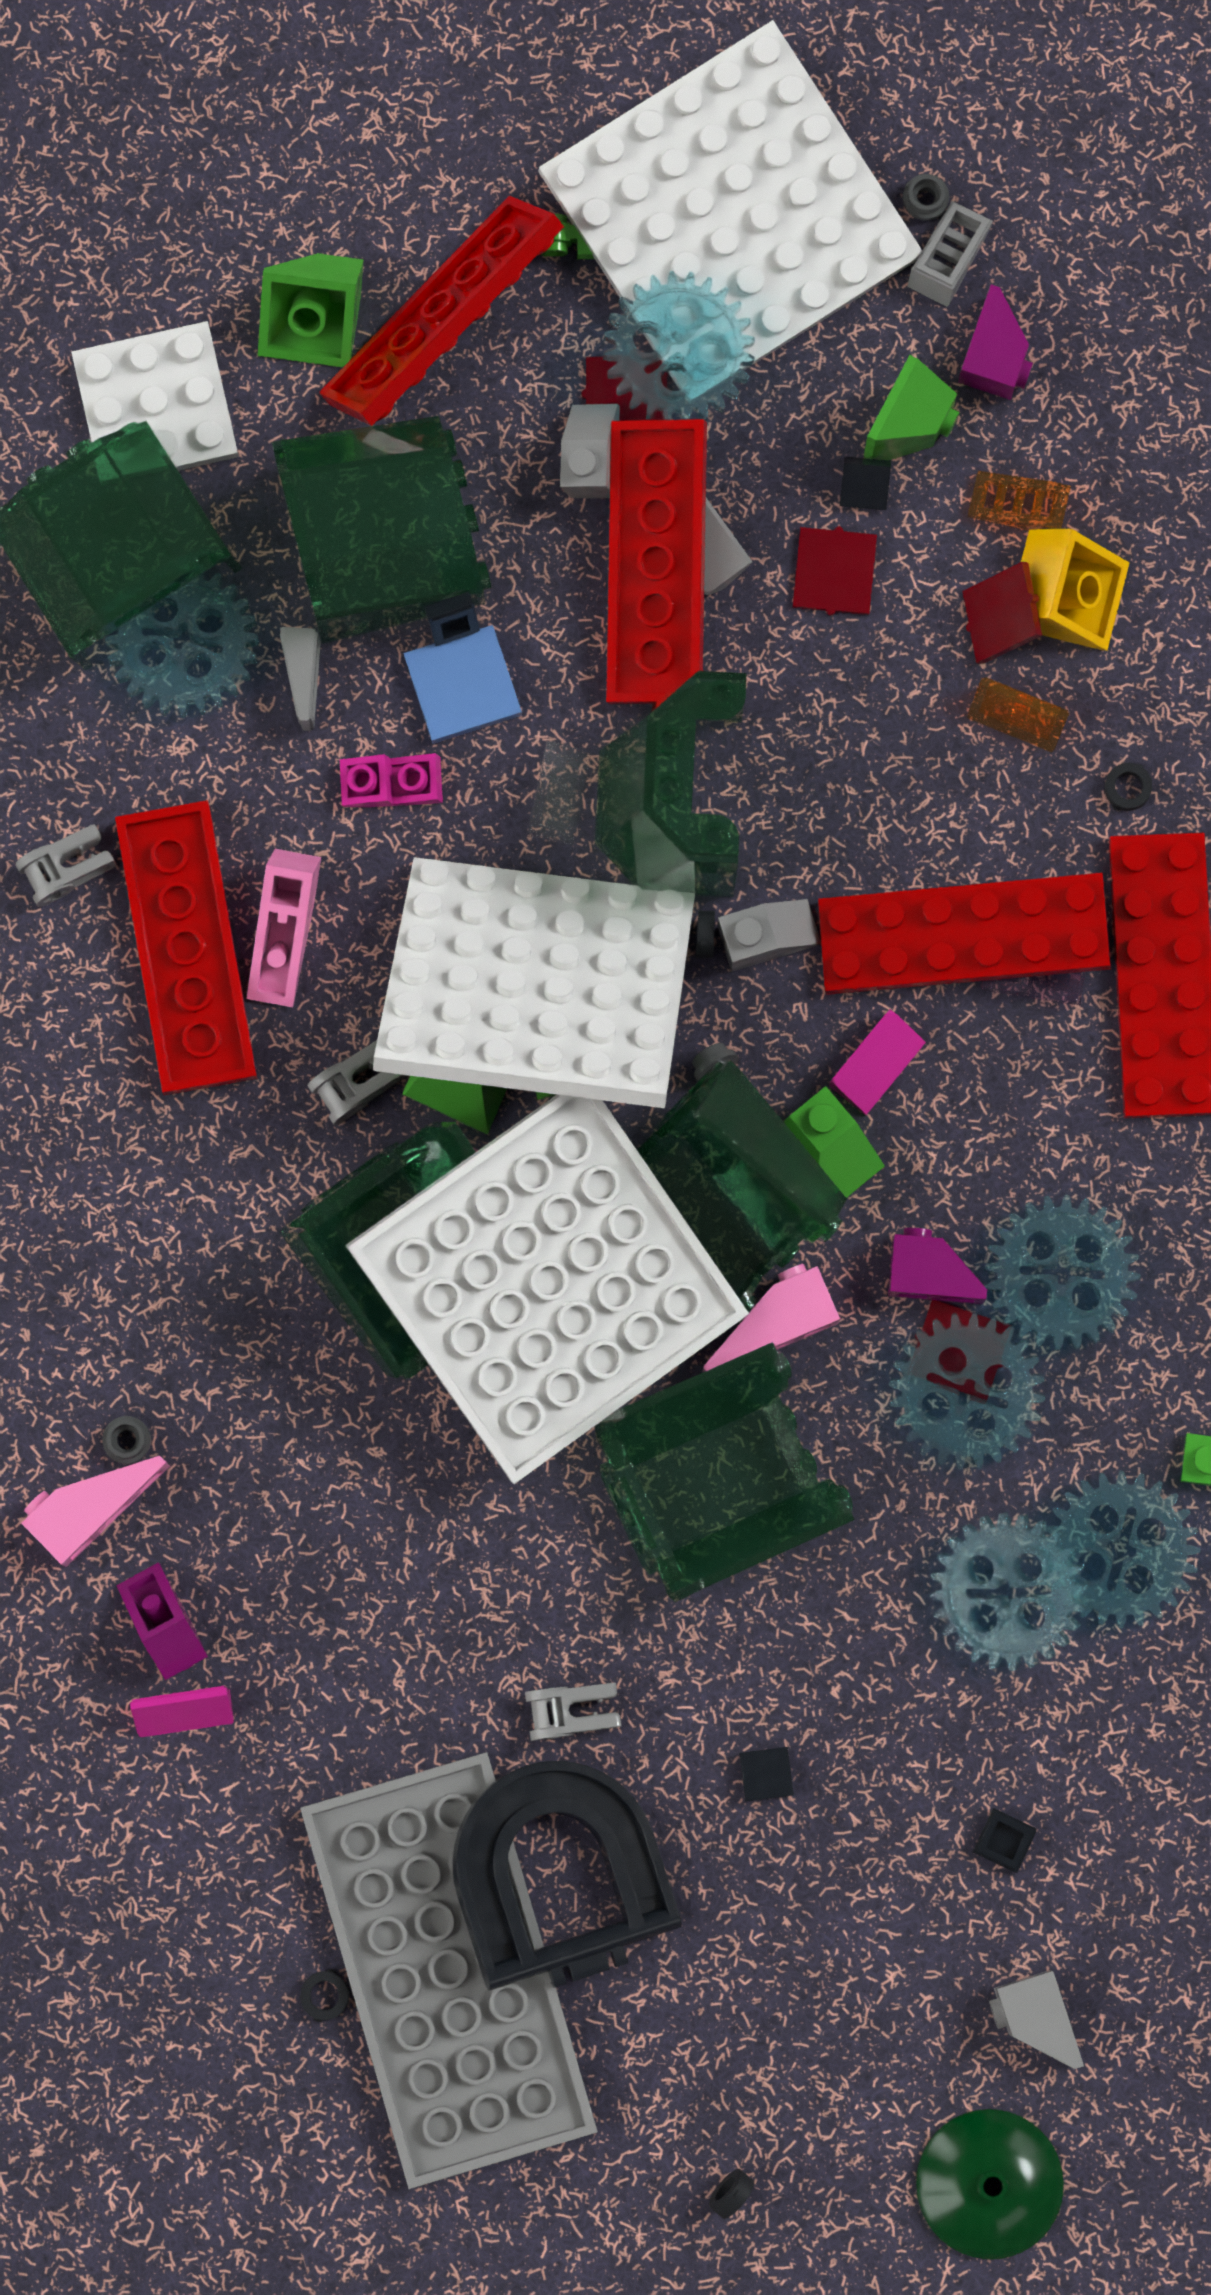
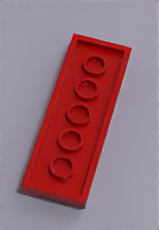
M508 196L319 391L320 395L332 407L370 426L385 418L392 411L394 403L405 391L417 385L424 378L426 370L433 362L456 345L458 337L473 321L482 318L488 312L490 303L505 288L512 286L519 280L522 270L537 255L544 253L551 247L554 237L564 228L563 224L554 213Z
M704 419L611 421L606 702L609 704H702L707 422Z
M200 801L115 817L163 1095L258 1079L209 801Z
M1205 833L1110 836L1109 856L1124 1119L1211 1115V936Z
M1103 873L818 899L826 995L1111 970Z

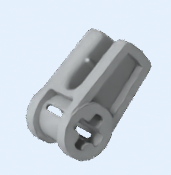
M95 824L55 843L32 850L16 862L15 866L19 873L26 874L35 891L32 898L38 907L49 905L68 895L74 888L116 866V862L109 851H103L97 855L91 854L90 858L71 867L64 868L62 866L65 861L77 855L83 856V852L101 842V834ZM40 869L44 870L49 882L46 881Z
M377 1040L343 1062L327 1068L308 1083L307 1086L312 1094L318 1093L330 1110L331 1114L328 1117L333 1125L344 1122L362 1110L371 1100L406 1078L407 1075L380 1072L364 1083L357 1084L353 1081L356 1076L368 1068L373 1069Z
M616 1683L575 1688L556 1687L525 1692L526 1702H531L534 1730L530 1731L531 1741L573 1736L574 1733L622 1727L621 1717L616 1712L605 1714L593 1712L589 1716L574 1717L568 1711L572 1704L591 1701L601 1703L603 1700L616 1697ZM547 1703L550 1705L552 1725L549 1724Z

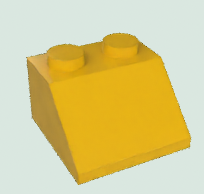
M1073 529L1029 530L1021 562L1029 564L1034 594L1039 596V601L1036 605L1042 635L1107 651L1129 562Z

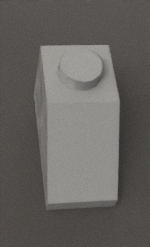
M618 404L572 405L561 440L560 487L570 498H610L611 421H619L620 406Z
M808 899L764 903L718 917L717 929L731 972L821 945V939Z
M1052 1970L994 1988L997 1998L990 2000L989 2004L998 2029L1006 2027L1008 2034L1013 2038L1073 2069L1084 2066Z

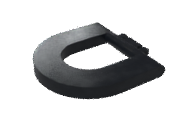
M546 1761L526 1765L509 1772L489 1785L476 1798L465 1814L454 1844L453 1878L458 1901L482 1977L489 1991L545 1972L549 1973L550 1983L553 1988L567 1984L563 1967H567L573 1982L610 1970L606 1957L607 1952H610L615 1967L628 1964V1957L623 1946L682 1927L681 1917L650 1823L635 1798L621 1784L607 1774L590 1766L568 1761ZM547 1814L568 1816L582 1823L597 1840L623 1921L532 1950L508 1873L510 1846L519 1830L535 1817Z

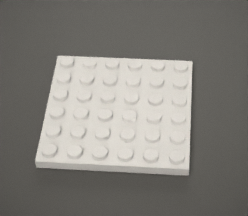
M773 20L546 162L538 170L689 404L917 261L922 252L919 244Z
M414 857L374 1053L373 1071L665 1108L695 893Z
M555 1095L345 1245L513 1484L517 1483L749 1314L603 1100Z

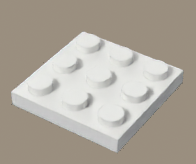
M208 321L72 351L102 488L239 457Z

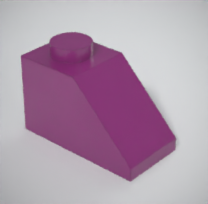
M990 285L961 368L958 383L1011 400L1015 387L1025 389L1033 362L1025 360L1029 343L998 286Z
M912 1227L904 1228L903 1235H894L891 1249L888 1297L984 1304L987 1299V1289L943 1238L932 1237V1230Z
M159 1562L116 1585L143 1645L165 1680L181 1671L189 1669L194 1664L208 1657L193 1624Z

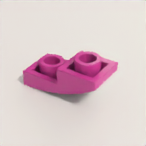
M436 753L389 758L383 754L340 759L343 807L361 808L443 803L441 757Z

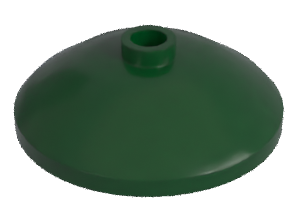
M982 2109L970 2111L951 2119L932 2136L924 2148L918 2164L916 2190L919 2206L926 2222L944 2243L954 2250L974 2258L1003 2259L1020 2254L1031 2248L1049 2231L1061 2207L1064 2180L1058 2155L1051 2142L1039 2128L1014 2113L997 2109ZM989 2177H997L1001 2181V2190L996 2195H988L983 2189V2184Z

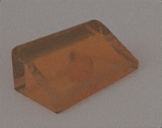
M987 677L981 678L967 714L968 719L1049 752L1055 750L1069 716L1066 709Z

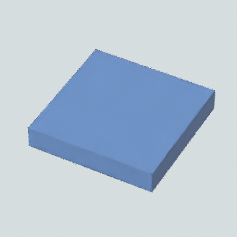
M493 625L481 628L476 633L439 646H435L434 643L403 653L433 744L522 716V711Z

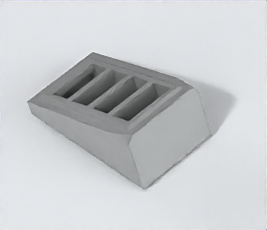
M951 201L911 269L907 286L948 307L985 240L993 221ZM952 221L975 232L974 236L970 238L950 228ZM943 238L965 248L964 253L942 243ZM937 254L956 264L955 268L953 269L933 259L934 255Z
M281 627L280 639L297 719L302 730L312 731L315 727L321 646L319 634L316 632V629Z

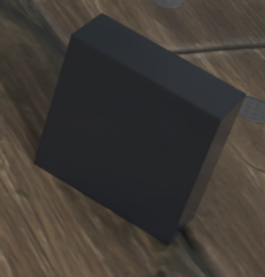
M844 457L840 506L886 510L891 461Z
M469 591L424 607L435 646L480 631Z
M788 1747L739 1753L745 1802L794 1796Z
M992 1808L972 1853L1014 1873H1018L1037 1828Z

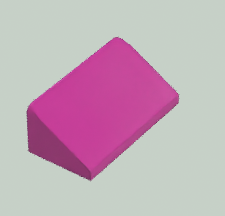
M889 1009L832 1078L829 1087L864 1115H867L926 1042L895 1012Z
M225 1686L132 1699V1702H130L132 1716L139 1737L227 1725L234 1722L230 1689Z

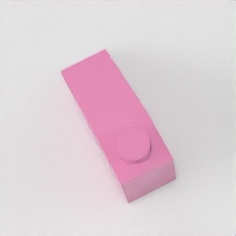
M274 849L265 869L246 999L287 1007L294 1006L315 902L321 857Z
M800 1264L778 1274L780 1282L774 1284L703 1366L706 1380L839 1323L840 1317L818 1266L806 1270L805 1265Z
M157 1456L58 1488L50 1495L43 1491L25 1508L24 1511L28 1517L21 1524L61 1565L67 1567L156 1481L170 1465L161 1456Z

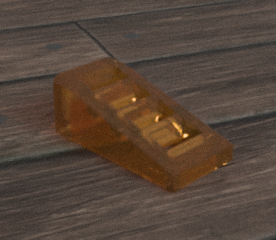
M978 471L967 517L1026 531L1031 529H1061L1071 486L1053 481ZM989 485L998 487L993 509L984 508ZM1007 489L1016 491L1012 511L1002 510ZM1026 493L1034 495L1030 514L1021 513ZM1044 498L1053 499L1049 517L1040 516Z

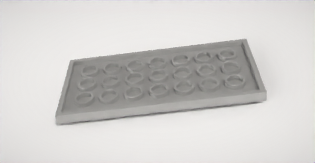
M488 1752L300 1808L408 2189L598 2132L557 1989L551 1985L549 1973L545 1972L489 1991L484 1983L458 1901L453 1878L454 1844L459 1827L468 1809L476 1798L496 1781ZM512 1841L508 1854V1873L532 1950L544 1947L516 1848Z

